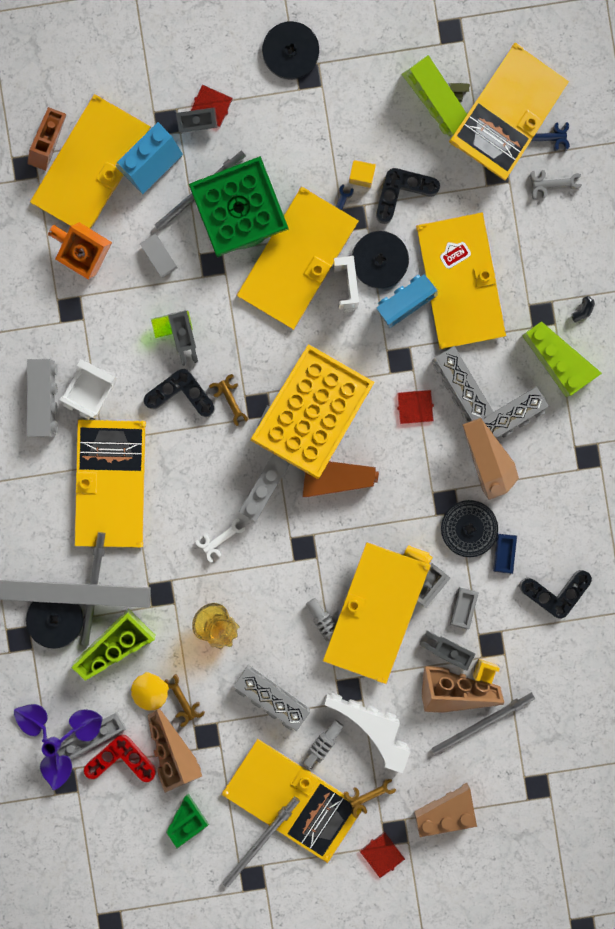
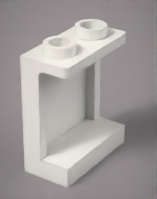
M354 256L334 258V273L346 271L349 300L339 301L338 308L343 310V313L353 312L359 305Z
M80 359L77 365L79 366L64 396H61L59 400L64 402L62 406L72 411L74 408L81 411L79 415L88 420L91 417L96 419L118 378Z

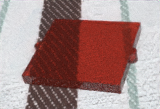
M202 85L197 97L194 98L195 102L191 111L215 108L217 125L221 127L225 116L229 114L228 109L233 98Z
M431 390L398 393L399 407H397V410H399L400 424L434 421V404H432Z
M385 832L374 840L371 839L370 843L360 850V853L379 878L383 877L390 870L394 871V867L405 860L404 856Z

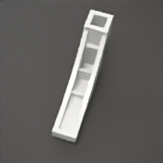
M335 693L331 695L326 694L324 705L349 717L370 736L384 758V767L403 773L410 749L405 742L399 740L394 742L400 724L399 719L396 718L397 716L386 712V714L379 713V710L372 706L362 707L360 706L361 703L350 699L349 702L342 700V696Z

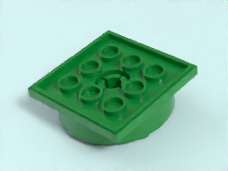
M261 156L188 184L216 257L238 249L254 247L268 237L289 230ZM239 205L244 207L242 215L234 211L235 207Z

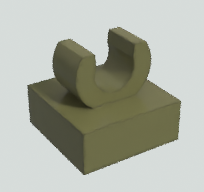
M448 83L458 101L462 102L463 92H469L470 84Z

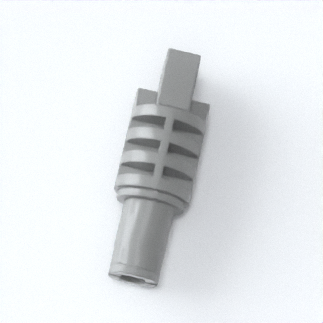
M313 598L306 605L314 616L315 625L327 642L331 639L336 624L328 612L323 611L316 598Z
M334 720L328 730L321 733L307 751L309 757L304 762L306 766L311 768L316 761L321 763L334 746L335 738L344 727L339 721Z

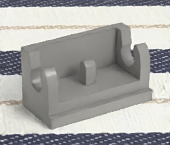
M433 563L427 573L417 600L426 608L450 580V577Z

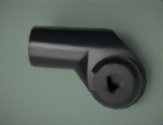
M585 296L582 299L583 306L581 310L571 314L574 322L591 315L595 301L590 296Z

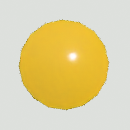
M145 672L134 680L131 687V696L140 708L156 710L161 708L166 702L169 686L159 676Z

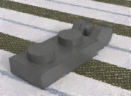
M187 310L168 314L182 365H187L186 356H184L183 352L191 350L194 363L198 362L195 350L196 344Z
M426 631L425 635L428 638L438 642L435 648L421 641L420 646L431 651L434 655L466 671L468 670L475 656L474 652L442 636L439 637L430 631Z

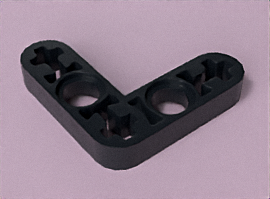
M398 168L390 169L386 174L376 212L377 220L382 224H387L392 220L400 189L432 197L440 189L439 181L433 177ZM396 173L399 179H396L394 187H390L392 178L389 176ZM411 177L416 178L418 185L410 187L407 180ZM422 180H425L424 185H430V183H434L433 186L436 189H433L432 192H430L429 188L426 186H423L422 190L419 188L421 186ZM387 191H391L394 193L395 198L392 201H387L384 198V194ZM385 205H388L387 214L390 217L387 216L386 219H383L379 213H383Z
M186 369L176 371L144 396L145 406L150 409H156L182 390L201 416L209 417L215 411L213 402L193 375ZM180 373H183L184 375L188 374V376L186 377L188 381H180L178 383L180 387L177 389L176 384L171 380L173 378L175 379V381L179 380L181 378ZM165 384H171L173 386V392L171 394H165L163 392V386ZM192 388L200 390L198 398L190 397L189 392ZM159 389L160 394L164 396L165 399L162 400V398L159 397L158 399H156V405L149 404V397H156L157 395H159L158 393H156V391ZM203 396H205L206 399L202 401L206 405H211V407L209 408V413L201 411L203 409V406L200 403H198V405L195 404V402L200 401L203 398Z
M576 571L558 596H555L531 578H524L520 582L519 588L523 594L554 617L562 619L569 614L590 586L592 577L587 571ZM579 575H581V576L586 575V576H585L586 582H585V583H584V582H581V583L578 585V587H581L580 591H579L578 588L572 586L573 582H574V584H576V585L579 583V581H580V579L578 578ZM532 582L531 586L538 590L536 594L529 589L525 591V583ZM574 589L576 596L571 600L567 599V590ZM547 593L549 595L547 603L539 601L540 594ZM561 598L570 603L569 605H563V613L558 612L556 614L557 610L555 609V607H560L564 603L560 601Z

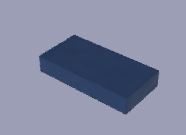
M498 533L493 567L494 572L513 574L517 543L516 535Z

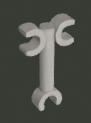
M545 170L541 171L540 178L535 176V171H532L530 174L534 188L532 191L533 199L537 198L536 193L538 191L542 193L543 198H546V188L570 186L572 189H579L582 184L574 183V179L581 177L579 173L572 175L571 178L543 180L546 176Z

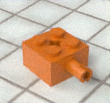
M80 222L70 226L68 233L53 225L50 228L52 232H48V236L62 243L55 260L88 280L97 275L112 242Z

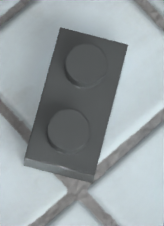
M215 108L176 113L179 133L218 128Z

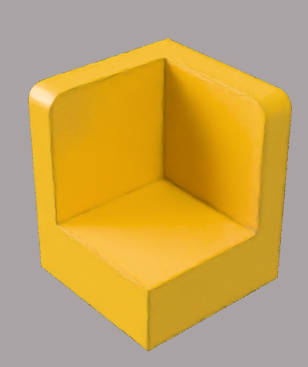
M354 160L349 183L371 188L376 164Z
M478 659L473 678L476 681L481 680L492 684L496 671L499 672L500 668L496 664Z

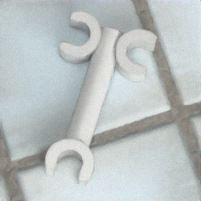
M239 518L233 521L232 527L211 542L207 534L203 535L206 538L205 544H201L199 540L195 541L198 547L203 548L209 562H213L211 553L215 552L219 557L221 556L220 550L215 549L217 546L236 532L242 533L245 531V526L242 529L236 528V523L240 521Z

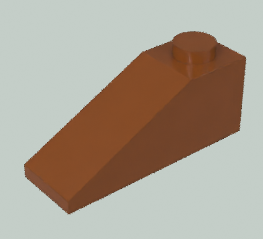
M50 107L47 108L29 150V165L47 170L66 118L65 113Z

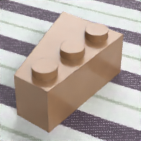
M468 783L414 811L420 837L477 827L471 790Z

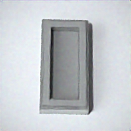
M459 587L450 625L470 629L479 592Z

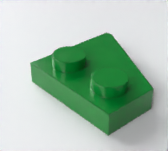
M189 794L184 797L166 832L176 848H179L209 825Z

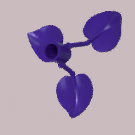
M29 704L14 709L16 722L24 733L30 736H37L41 729L43 730L42 742L44 744L41 750L46 757L40 763V771L52 790L58 789L67 781L72 772L70 758L66 755L59 756L57 753L61 748V743L74 732L81 741L93 740L100 732L103 721L102 716L93 710H78L69 719L72 730L60 739L57 737L47 739L44 724L48 720V715L42 706Z

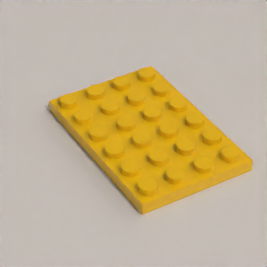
M308 344L250 441L314 478L319 479L375 382Z

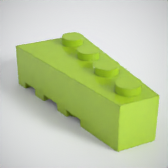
M427 55L401 75L426 106L430 115L438 122L442 133L452 136L467 116V113L430 56Z
M543 322L538 323L522 335L565 397L573 395L602 374Z
M128 608L73 662L71 668L86 681L105 670L108 666L122 660L125 656L155 640L156 635Z

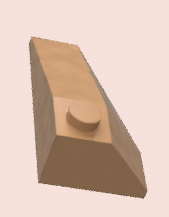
M481 418L462 424L482 491L489 500L506 494L519 479L514 461Z
M425 666L422 701L425 712L444 713L504 704L501 687L481 680L475 681L466 678L465 674L460 673V675L451 673L449 669L444 667Z
M161 709L148 714L151 738L156 742L154 755L158 757L160 765L157 768V772L164 792L166 793L202 777L201 768L195 756Z

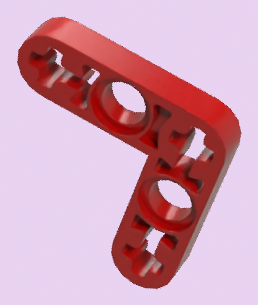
M124 734L118 735L84 767L85 776L89 779H96L121 758L143 782L152 781L156 775L155 766L134 742ZM124 740L126 742L124 746L127 750L130 747L132 748L127 755L124 754L126 749L123 746L118 747L119 741L122 742ZM104 752L112 754L113 759L110 762L103 760L102 755ZM135 753L139 755V762L132 763L129 760L130 754ZM142 761H144L145 763L143 764V768L140 767V769L138 770L137 767L141 765ZM99 762L101 765L97 768L96 773H90V766L94 767ZM144 769H145V770L150 769V770H151V773H150L151 776H149V775L144 776V775H143Z

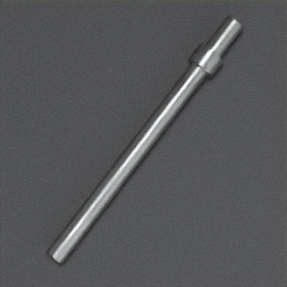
M241 150L232 159H227L223 166L215 173L237 165L246 155ZM192 193L155 224L159 231L195 201Z
M98 532L96 546L93 548L94 561L90 584L98 585L101 560L105 553V548L103 547L106 533ZM87 604L81 640V645L83 646L89 645L95 605Z
M531 692L520 699H514L508 706L432 748L434 754L436 755L511 712L523 709L522 706L535 700L534 695Z
M294 796L286 807L283 806L276 819L223 881L225 887L231 885L282 822L288 820L292 815L291 812L300 802L297 797Z

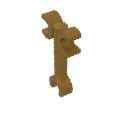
M230 374L225 380L219 383H212L209 387L210 389L213 387L219 388L218 393L214 394V397H219L223 392L234 414L233 422L236 426H239L237 422L238 417L242 416L246 422L248 417L241 413L230 389H235L239 386L238 383L234 385L229 384V380L234 377L233 374Z
M175 674L173 675L174 684H170L168 679L164 682L168 684L169 689L173 690L184 710L178 712L175 716L176 718L180 716L185 718V721L180 724L181 727H184L195 717H202L205 711L196 712L195 708L200 705V702H196L192 708L190 707L178 685L179 677Z
M392 779L384 780L382 786L359 796L360 792L356 787L353 788L355 792L353 797H350L349 793L345 791L344 796L350 801L353 817L358 818L356 813L358 808H361L364 814L367 813L366 807L361 804L384 793H395V788L387 789V784L391 783Z

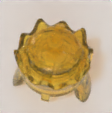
M210 603L204 605L193 618V633L197 638L208 641L212 648L232 647V640L238 637L237 629L240 626L235 622L234 618L229 616L227 609L221 604Z

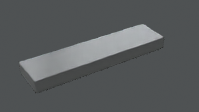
M118 712L103 719L100 732L93 740L81 741L74 735L61 743V748L57 753L59 756L66 755L72 760L126 730V727Z

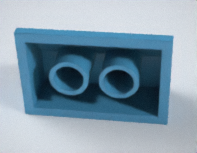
M157 122L116 163L115 167L143 195L183 153L173 137Z
M425 274L421 277L420 275L415 276L410 280L411 284L407 287H399L394 291V296L389 299L385 297L378 302L379 306L376 308L389 328H392L438 296L437 289Z

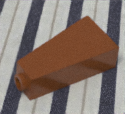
M329 461L319 479L305 472L302 497L373 487L374 483H378L379 472L376 471V467Z

